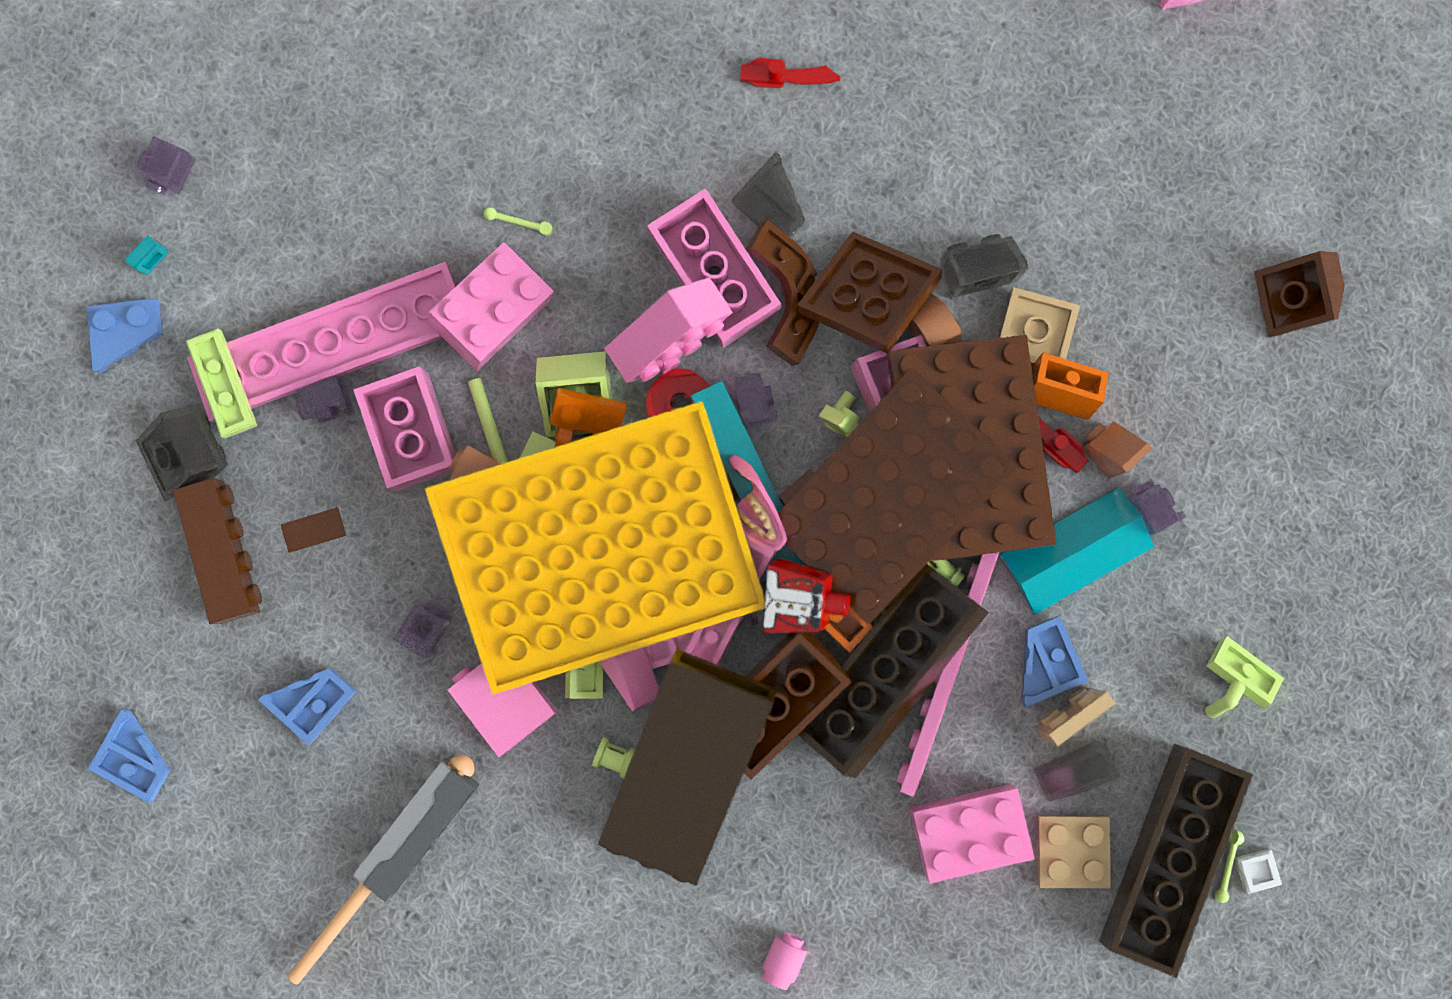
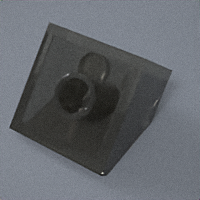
M994 234L982 238L980 244L968 246L967 242H962L949 246L947 248L948 252H944L940 262L950 299L1016 283L1029 266L1013 237L1001 238L1000 234Z
M199 403L161 412L136 439V443L164 501L174 498L173 490L215 478L228 465L224 449L218 445L211 430V423L203 413Z

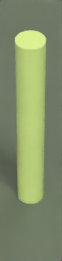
M481 378L470 380L468 385L491 456L503 464L508 463Z

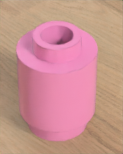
M784 932L783 936L775 935L762 966L764 970L762 979L777 988L787 990L790 983L795 982L808 950L802 946L804 940L789 932Z

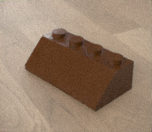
M811 632L788 633L746 675L750 679L777 689V693L744 774L752 780L851 683V679L826 646Z

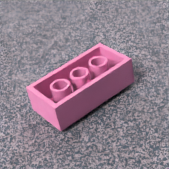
M706 188L647 225L650 238L680 284L685 286L710 277L733 312L722 321L724 327L714 334L722 349L780 313V301ZM712 267H717L721 273L711 275L708 271Z

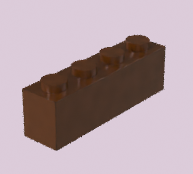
M211 478L173 490L209 624H223L260 613L258 604L262 603V596L258 586L252 583L249 571L253 569V564L249 553L246 550L244 551L240 538L243 537L244 532L240 520L237 517L234 518L231 507L234 504V495L228 484L225 485L223 480Z

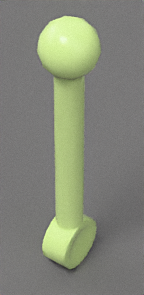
M492 207L486 208L483 212L486 220L498 219L535 229L543 236H549L553 230L549 222L534 223L498 213Z
M1233 830L1229 839L1230 848L1220 888L1214 893L1215 899L1219 903H1225L1229 898L1227 887L1237 846L1242 844L1244 840L1243 833L1237 830Z

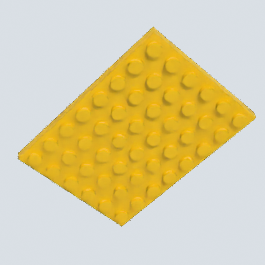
M703 401L425 488L492 695L765 608L766 601Z

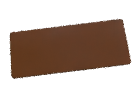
M338 507L281 524L289 553L346 536Z

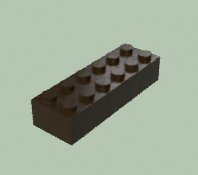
M927 564L901 591L842 665V669L851 679V683L798 735L843 776L857 778L989 612Z
M1177 744L1173 745L1099 939L1103 946L1123 957L1172 977H1178L1254 774Z

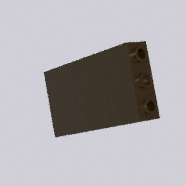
M676 648L598 845L606 848L614 855H623L638 861L645 868L657 869L667 873L679 882L697 885L773 706L777 689Z

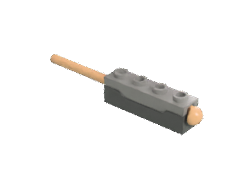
M460 754L452 757L450 760L446 759L440 762V764L434 761L424 772L421 779L425 783L418 792L412 789L399 805L403 811L397 819L389 818L377 833L381 837L374 848L367 846L355 861L359 867L352 876L359 881V886L289 972L287 978L292 983H300L371 892L386 902L400 888L480 785L471 778L474 773V763L470 757Z

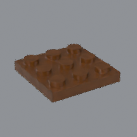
M852 231L798 303V311L808 318L888 354L942 279V269Z

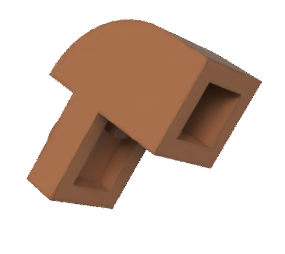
M930 294L908 325L912 337L922 335L926 346L962 342L959 335L962 332L953 315L937 296Z

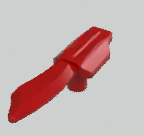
M756 58L750 63L741 64L740 82L751 84L754 87L780 89L784 87V82L800 85H819L837 82L841 79L840 75L833 72L826 65L807 69H785L786 65L782 59Z
M1039 417L1041 438L1044 441L1042 444L1043 451L1061 467L1069 468L1078 473L1089 461L1084 455L1082 444L1064 428L1052 431Z

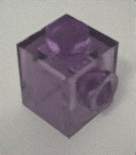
M153 136L148 149L139 157L136 174L147 181L145 187L164 196L167 191L179 196L196 159L186 150Z

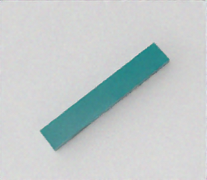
M723 381L691 395L694 404L703 401L721 461L740 500L752 491V484L747 478L741 476L738 470L731 468L729 458L732 455L741 457L753 467L779 513L783 506ZM786 544L776 551L771 561L772 563L780 558L807 566Z

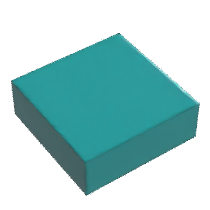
M147 235L125 258V261L135 270L148 275L168 254L169 250L160 242Z

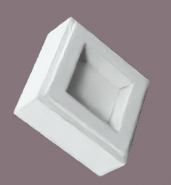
M1264 849L1235 858L1245 893L1251 894L1282 885L1272 850Z

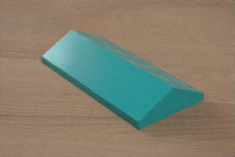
M1118 487L1054 523L1057 545L1005 551L999 555L1035 615L1155 546L1142 515L1123 490Z

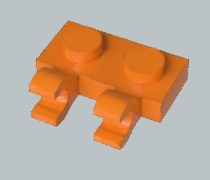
M557 388L549 417V424L557 426L554 436V442H556L554 448L571 443L573 429L591 433L590 436H594L621 427L626 412V402Z

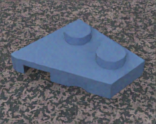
M155 298L87 307L93 372H105L108 370L107 367L121 357H128L137 351L143 343H149L162 335L159 300Z
M1060 616L1025 629L1022 703L1024 707L1031 706L1088 681Z
M328 668L304 680H299L287 685V687L265 694L258 701L309 745L314 742L358 690L333 668Z
M127 708L120 710L88 767V770L148 803L155 800L171 771L132 711Z

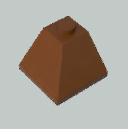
M1318 251L1254 271L1269 338L1338 319L1345 285L1337 252Z

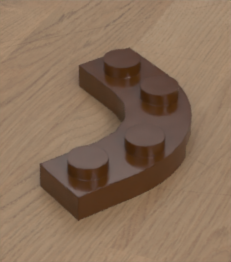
M767 219L758 226L746 247V251L769 268L782 284L785 292V309L766 347L788 364L794 366L800 363L819 326V322L800 314L797 306L816 281L814 276L818 274L805 251Z

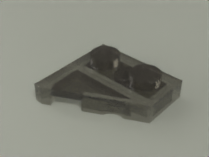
M777 152L769 158L732 198V204L757 226L768 219L790 238L805 223L800 205L794 196L793 187L783 168L782 159Z

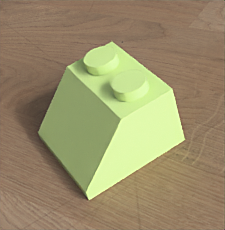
M606 351L537 358L535 383L546 437H554L557 429L556 425L549 424V417L557 388L611 399ZM573 429L572 435L588 434L589 432Z

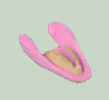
M732 455L729 458L731 468L738 470L740 475L747 478L752 484V491L736 506L745 537L767 550L778 551L785 545L787 540L778 512L753 467L741 457Z

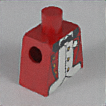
M778 558L768 565L764 632L821 631L829 623L830 614L848 615L850 595L831 592L832 575L830 573Z

